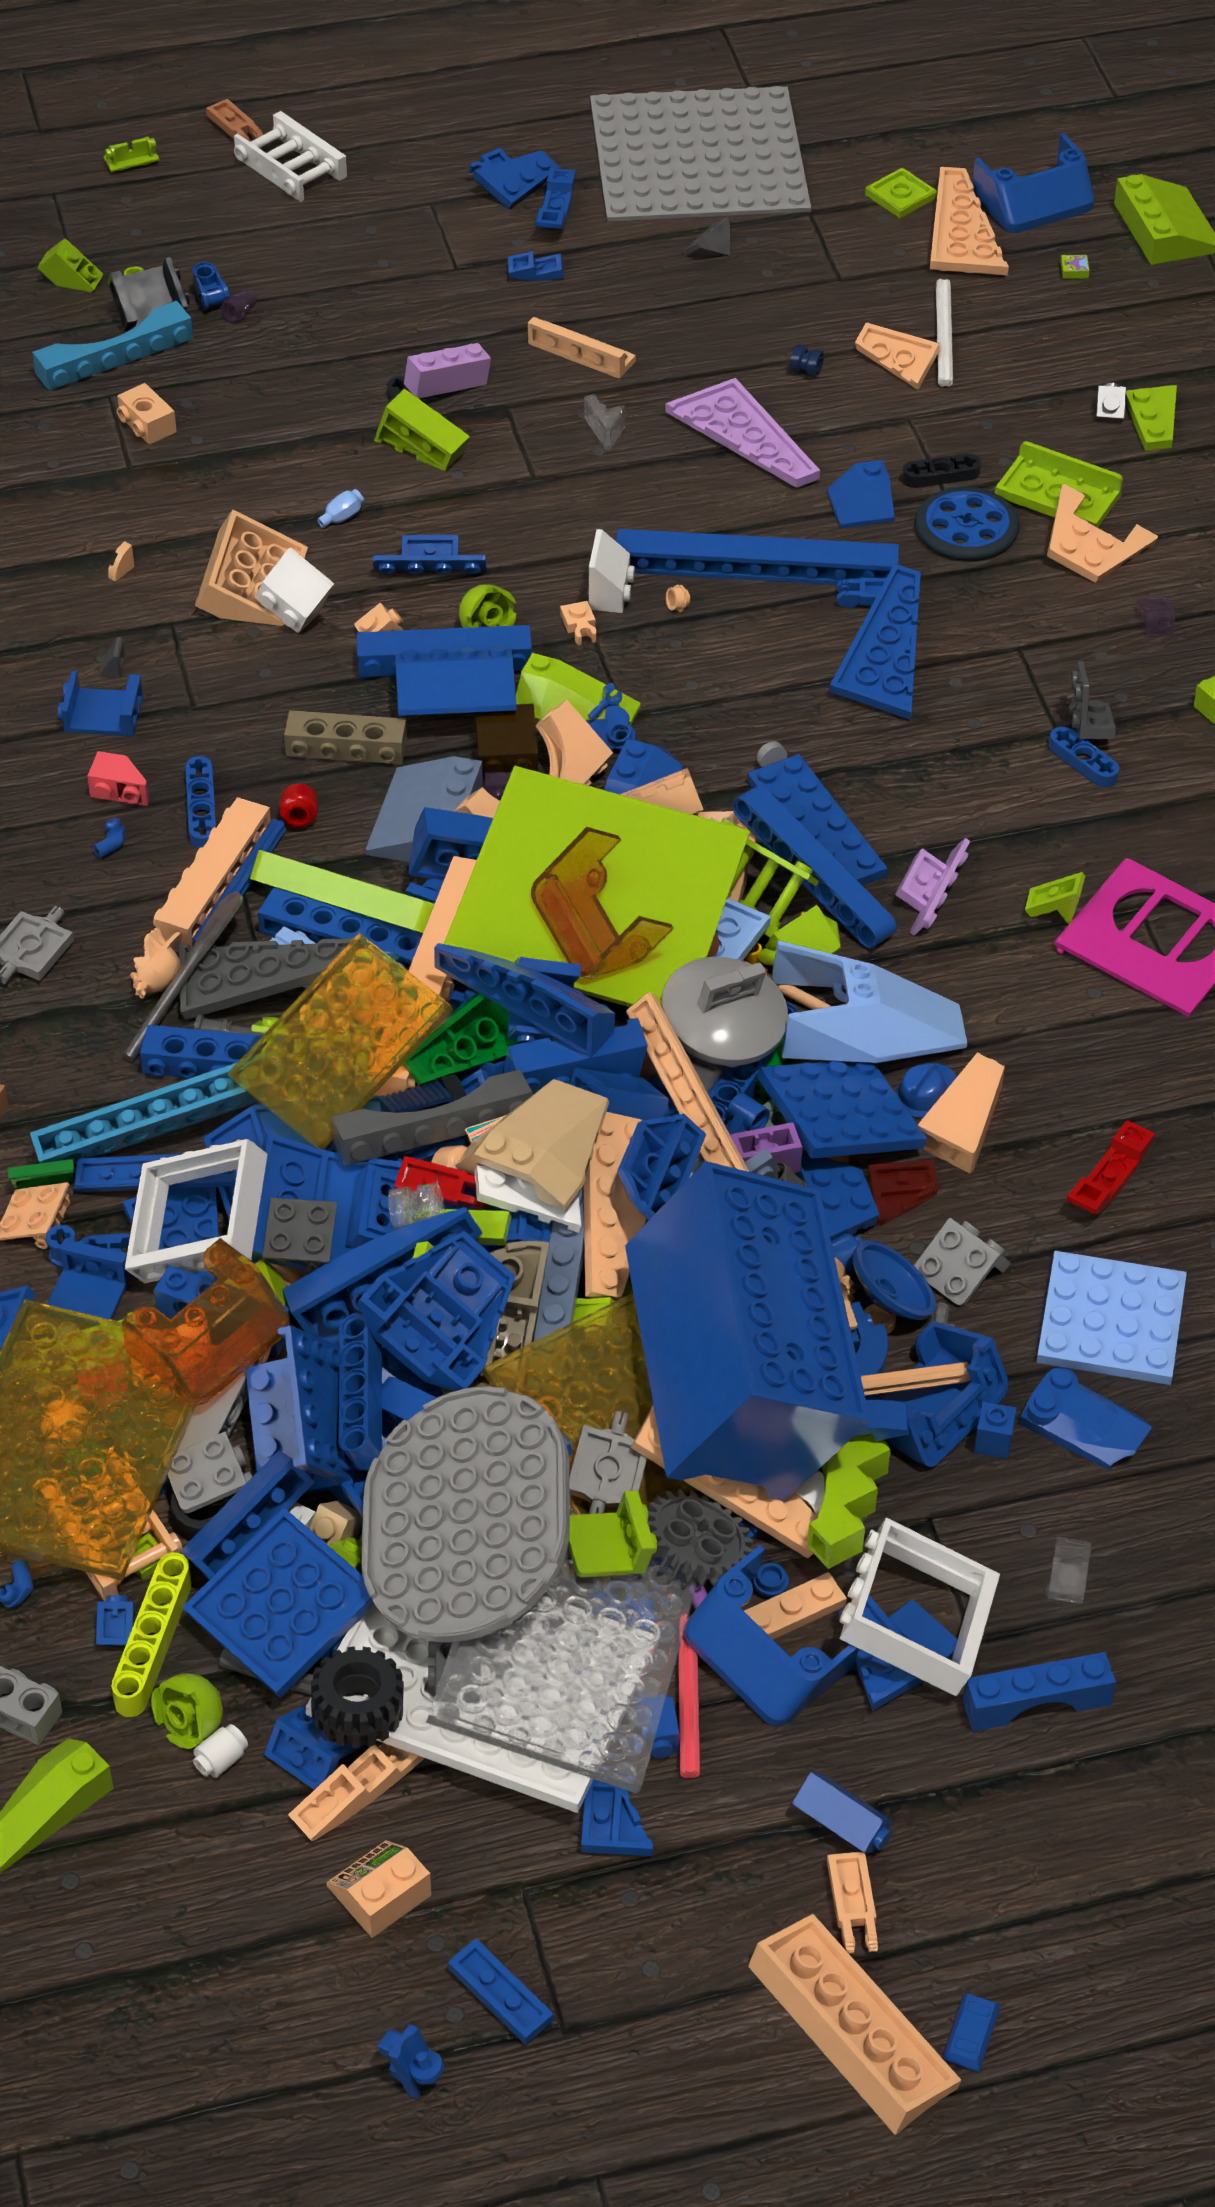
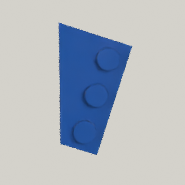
M869 1595L862 1617L903 1636ZM844 1606L843 1608L839 1609V1615H838L839 1620H840V1617H841V1615H842V1612H843V1610H844V1608H845L846 1606ZM859 1649L855 1665L872 1711L924 1681Z

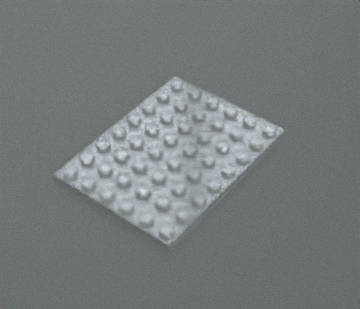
M567 1547L565 1558L554 1581L543 1596L527 1612L493 1633L467 1641L452 1642L426 1723L639 1794L698 1581L697 1577L693 1576L688 1582L683 1572L676 1576L673 1575L674 1567L671 1565L667 1567L661 1566L662 1557H652L644 1574L580 1577L575 1572L569 1547Z

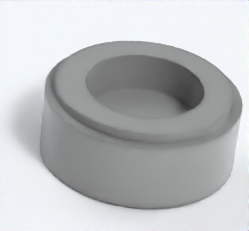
M768 742L759 749L756 759L758 764L764 767L786 759L787 751L779 742Z

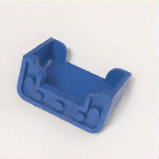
M932 1321L916 1339L915 1347L919 1363L913 1369L967 1362L969 1364L967 1371L971 1380L964 1383L891 1392L881 1399L905 1402L908 1406L909 1435L884 1440L916 1463L927 1467L937 1465L978 1425L982 1402L999 1404L1008 1390V1378L992 1337ZM878 1394L865 1396L866 1400H880Z

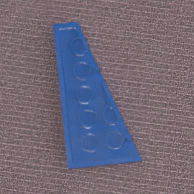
M894 563L830 684L831 693L911 720L921 572Z

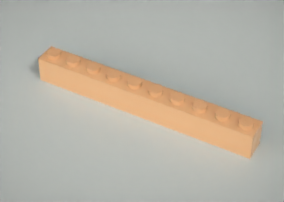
M453 856L400 991L404 1009L388 1022L370 1067V1095L386 1096L388 1093L392 1095L393 1092L398 1093L400 1090L404 1092L406 1088L410 1090L412 1087L416 1088L418 1086L399 1059L433 1030L437 1022L443 1021L445 1013L444 1002L445 1000L450 1001L454 987L452 981L454 978L434 967V947L438 943L444 944L477 860Z

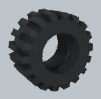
M355 1646L347 1647V1651L343 1653L339 1649L332 1652L331 1659L325 1657L321 1661V1667H316L313 1673V1680H311L312 1719H315V1726L318 1731L324 1730V1737L329 1741L335 1738L337 1745L345 1746L346 1743H350L352 1748H360V1744L364 1743L370 1747L376 1745L377 1739L384 1741L389 1738V1731L395 1732L399 1727V1721H402L404 1681H402L403 1675L401 1670L396 1669V1662L392 1658L385 1660V1653L379 1650L373 1653L370 1647L364 1646L362 1650H355ZM359 1692L368 1694L372 1698L356 1702L344 1699L343 1696Z

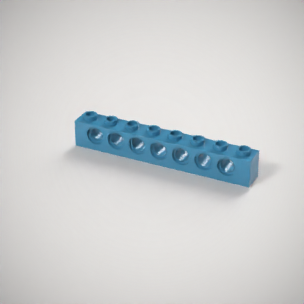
M278 1049L30 1132L39 1163L73 1159V1163L77 1164L78 1158H95L271 1098L276 1091L282 1094L289 1092L291 1088Z

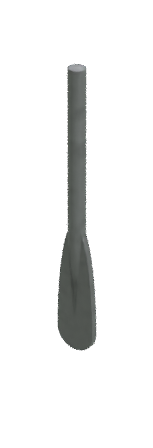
M239 892L227 895L219 903L197 938L189 956L123 1053L124 1059L129 1062L135 1060L141 1051L147 1025L159 1024L201 958L214 944L243 902V896Z

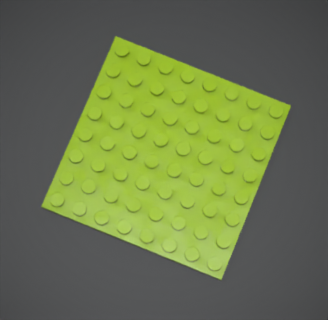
M514 765L444 944L478 951L511 962H515L518 957L581 964V977L574 983L573 989H577L588 996L631 1007L648 992L656 995L661 1005L662 994L671 975L681 966L708 956L750 830Z

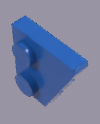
M593 1780L584 1801L581 1852L653 1856V1843L651 1839H648L641 1825V1818L636 1808L632 1806L630 1795L623 1782Z

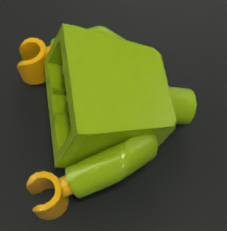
M816 905L805 913L801 912V916L773 933L765 945V949L762 950L761 944L756 942L752 948V953L749 952L745 960L752 965L760 962L761 964L773 966L777 941L836 955L841 949L838 924L836 921L823 915L820 908Z

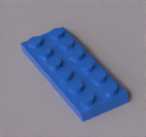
M800 754L747 773V782L752 788L758 785L766 788L862 886L887 877L886 865Z

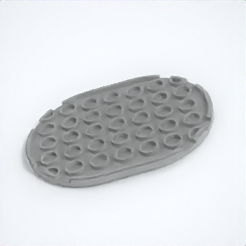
M487 1386L461 1389L424 1404L423 1410L415 1414L408 1421L403 1420L386 1438L388 1442L380 1452L379 1457L373 1459L368 1471L363 1497L362 1573L369 1596L383 1616L396 1628L413 1637L434 1642H459L479 1638L507 1626L527 1612L543 1596L557 1576L565 1558L570 1535L569 1455L566 1441L560 1428L542 1405L527 1395L522 1396L509 1392L506 1388Z

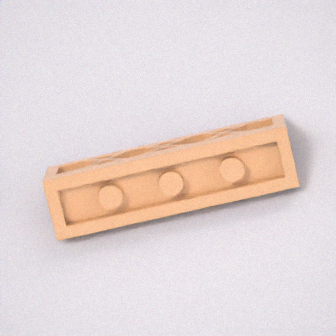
M533 317L528 322V344L620 379L636 362L635 354L548 321Z

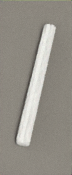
M940 278L936 282L937 343H939L940 347L938 353V384L941 387H950L953 384L951 282L948 279L942 280Z

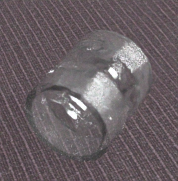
M438 1183L418 1185L415 1191L410 1186L389 1190V1213L394 1230L445 1213L443 1196Z

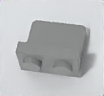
M949 1218L914 1266L923 1275L928 1284L956 1305L964 1306L993 1267L1004 1273L1011 1262L1002 1256L1006 1251L1004 1248L991 1239L987 1243L980 1240L978 1235L981 1232L967 1221L960 1225L952 1218Z
M226 1431L169 1455L163 1460V1465L175 1496L184 1513L193 1512L237 1493L252 1478L250 1471L243 1473L241 1467L247 1464L239 1445L232 1447Z

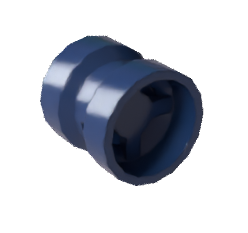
M797 344L791 355L790 370L795 372L803 370L807 375L817 377L823 366L824 352L817 349L808 351L806 346Z

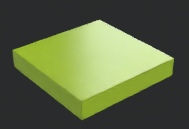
M900 168L865 187V195L898 218H902L935 200L938 192L904 168Z

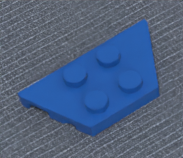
M802 1150L801 1171L796 1172V1175L804 1182L806 1187L820 1190L831 1241L839 1235L845 1233L853 1235L859 1229H866L877 1224L880 1214L862 1169L825 1157L811 1159L809 1154Z

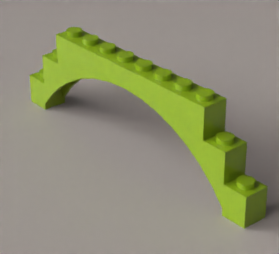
M627 1279L622 1298L616 1302L627 1314L623 1332L641 1333L632 1282ZM872 1433L853 1437L821 1466L824 1476L825 1494L817 1519L809 1523L807 1547L828 1569L863 1552L865 1527L861 1519L876 1512L878 1488L874 1480L888 1474L891 1452L886 1441H875Z

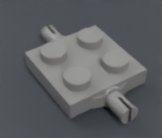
M54 906L46 917L32 916L20 911L1 933L0 965H3V968L0 970V983L6 984L9 978L16 972L40 981L74 941L73 932L56 924L65 915L61 907Z
M615 1411L611 1429L600 1430L583 1425L569 1474L570 1495L584 1498L591 1502L589 1514H595L596 1512L604 1513L605 1507L618 1508L624 1491L638 1490L639 1492L647 1458L630 1448L634 1439L624 1433L629 1415L625 1412L619 1424L622 1411Z

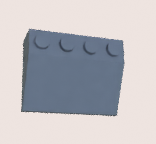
M452 756L397 767L366 846L365 855L410 862L414 829L423 808L454 811L467 796L483 787L482 761Z

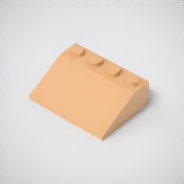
M232 509L219 529L195 606L222 619L284 626L283 621L272 611L263 607L260 601L255 598V595L263 580L290 547L304 559L308 547Z

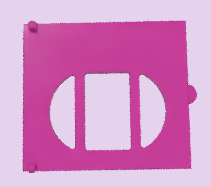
M1125 858L1053 943L1057 946L1059 954L1067 951L1187 1017L1191 1016L1215 986V949L1210 955L1201 960L1177 962L1207 923H1211L1215 928V903L1128 858ZM1153 892L1154 894L1124 930L1119 931L1113 920V910L1117 903L1134 893ZM1163 898H1167L1199 915L1198 919L1167 956H1163L1131 939L1132 935Z

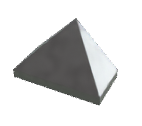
M726 217L711 225L682 251L684 255L730 256L729 219Z

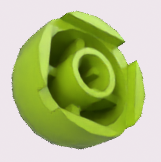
M482 584L470 589L463 596L459 605V618L462 627L513 626L517 613L513 612V603L516 604L514 597L510 592L492 584Z
M181 1673L162 1682L152 1693L151 1707L155 1721L158 1726L164 1723L166 1728L172 1733L167 1734L166 1737L180 1748L191 1749L201 1744L217 1730L222 1721L223 1705L219 1691L210 1681L198 1674Z

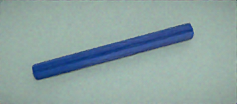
M272 819L192 938L194 944L219 903L227 895L239 892L243 896L253 881L250 879L258 849L271 853L286 831L285 823L282 820Z

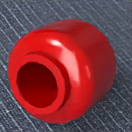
M297 783L284 789L280 797L279 812L281 819L287 825L303 828L312 824L317 818L319 800L313 788L306 784Z

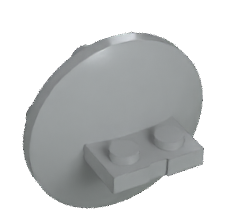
M706 957L691 961L681 966L671 975L665 985L661 998V1007L685 1052L714 1064L736 1067L763 1059L779 1045L787 1026L788 1008L785 998L776 983L766 975V971L760 962L751 965L727 957Z

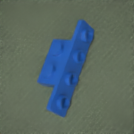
M402 535V555H373L374 570L383 574H392L396 571H408L412 574L436 571L437 573L448 574L452 570H464L466 573L475 574L481 570H487L486 555H459L458 535Z

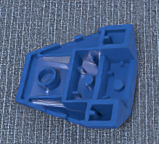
M463 1231L436 1245L417 1258L406 1261L402 1266L380 1275L357 1302L370 1333L377 1342L425 1383L458 1391L468 1388L485 1367L491 1342L495 1338L496 1328L500 1316L504 1312L516 1275Z

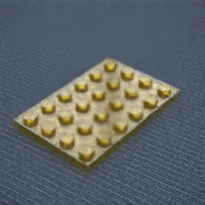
M358 933L227 1074L236 1084L311 1146L324 1150L334 1139L332 1116L362 1109L453 1011V1008L446 1000L366 937Z

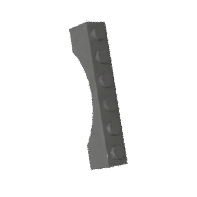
M519 1069L488 1077L468 1095L436 1108L400 1113L360 1109L332 1116L334 1142L346 1166L467 1135L466 1128L509 1114L531 1097L533 1093Z

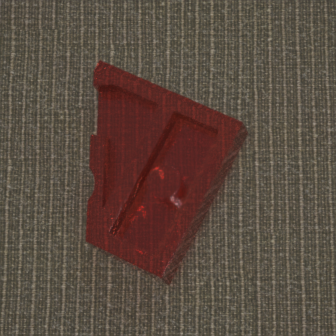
M933 1159L869 1165L868 1174L871 1192L880 1214L877 1226L886 1224L933 1197L938 1192Z

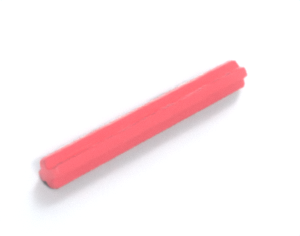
M682 1617L678 1620L680 1775L685 1779H695L700 1775L698 1654L685 1641L684 1629L689 1618Z

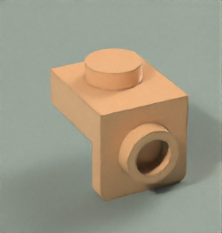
M381 603L354 623L359 632L403 630L400 625L403 622L400 615L393 608L388 610Z

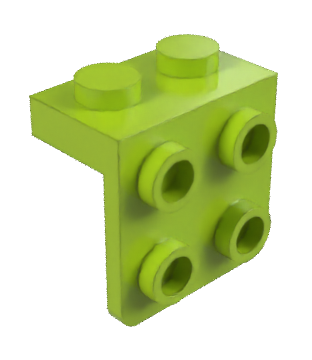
M638 1490L624 1491L616 1512L570 1515L568 1547L575 1572L578 1576L598 1577L644 1574L646 1572L652 1555L657 1551V1539L655 1534L650 1532L648 1510L646 1505L642 1504Z

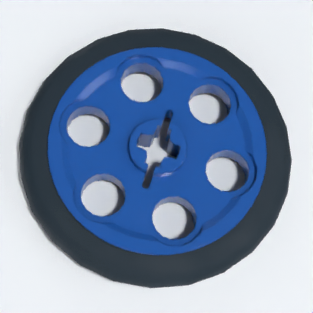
M952 487L930 495L922 502L916 511L914 519L917 534L922 542L931 550L952 559L965 561L983 560L1004 552L1014 543L1020 529L1018 515L1008 501L994 492L975 487ZM969 504H978V505H980L981 507H979V508H971V507H969L968 505H969ZM949 507L952 508L953 511L946 512L941 510V508ZM995 517L1000 519V521L992 522L988 518ZM935 525H944V526H946L947 528H946V529H936L934 526H935ZM990 535L993 539L986 540L980 536ZM955 539H964V540L967 541V542H965V543H956V542H954L953 540H955Z

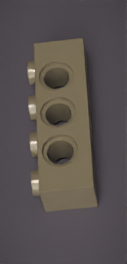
M289 710L284 733L286 756L403 765L407 744L406 719Z

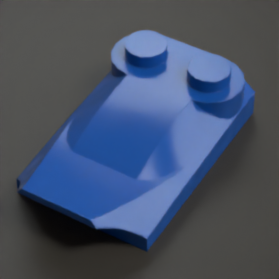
M1055 1368L1045 1375L1030 1396L1021 1414L1019 1423L1021 1426L1109 1471L1118 1460L1135 1455L1153 1428L1138 1415L1079 1384L1075 1373L1066 1368Z

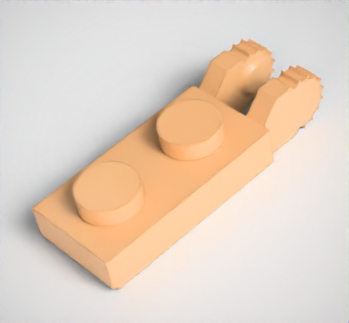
M861 1851L827 1855L838 1928H841L844 1949L849 1954H854L855 1938L852 1933V1927L864 1926L865 1944L868 1952L877 1951L876 1912L865 1853Z

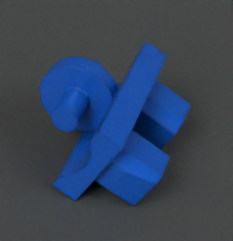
M409 2024L403 2033L389 2029L378 2044L381 2055L388 2057L391 2061L389 2070L393 2078L401 2081L410 2097L418 2099L421 2095L422 2085L435 2083L444 2071V2062L441 2056L429 2050L418 2027Z

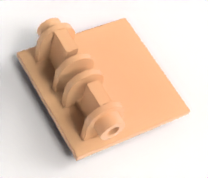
M67 1182L15 1189L0 1222V1240L33 1237L36 1240L35 1244L37 1247L46 1249L48 1247L46 1233L52 1227L61 1225L60 1223L64 1219L65 1211L70 1205L69 1194L67 1193L70 1184Z

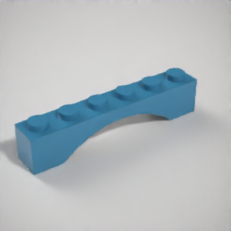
M174 301L154 308L138 326L115 338L89 344L56 343L33 351L35 374L50 391L193 339L191 317L178 301Z

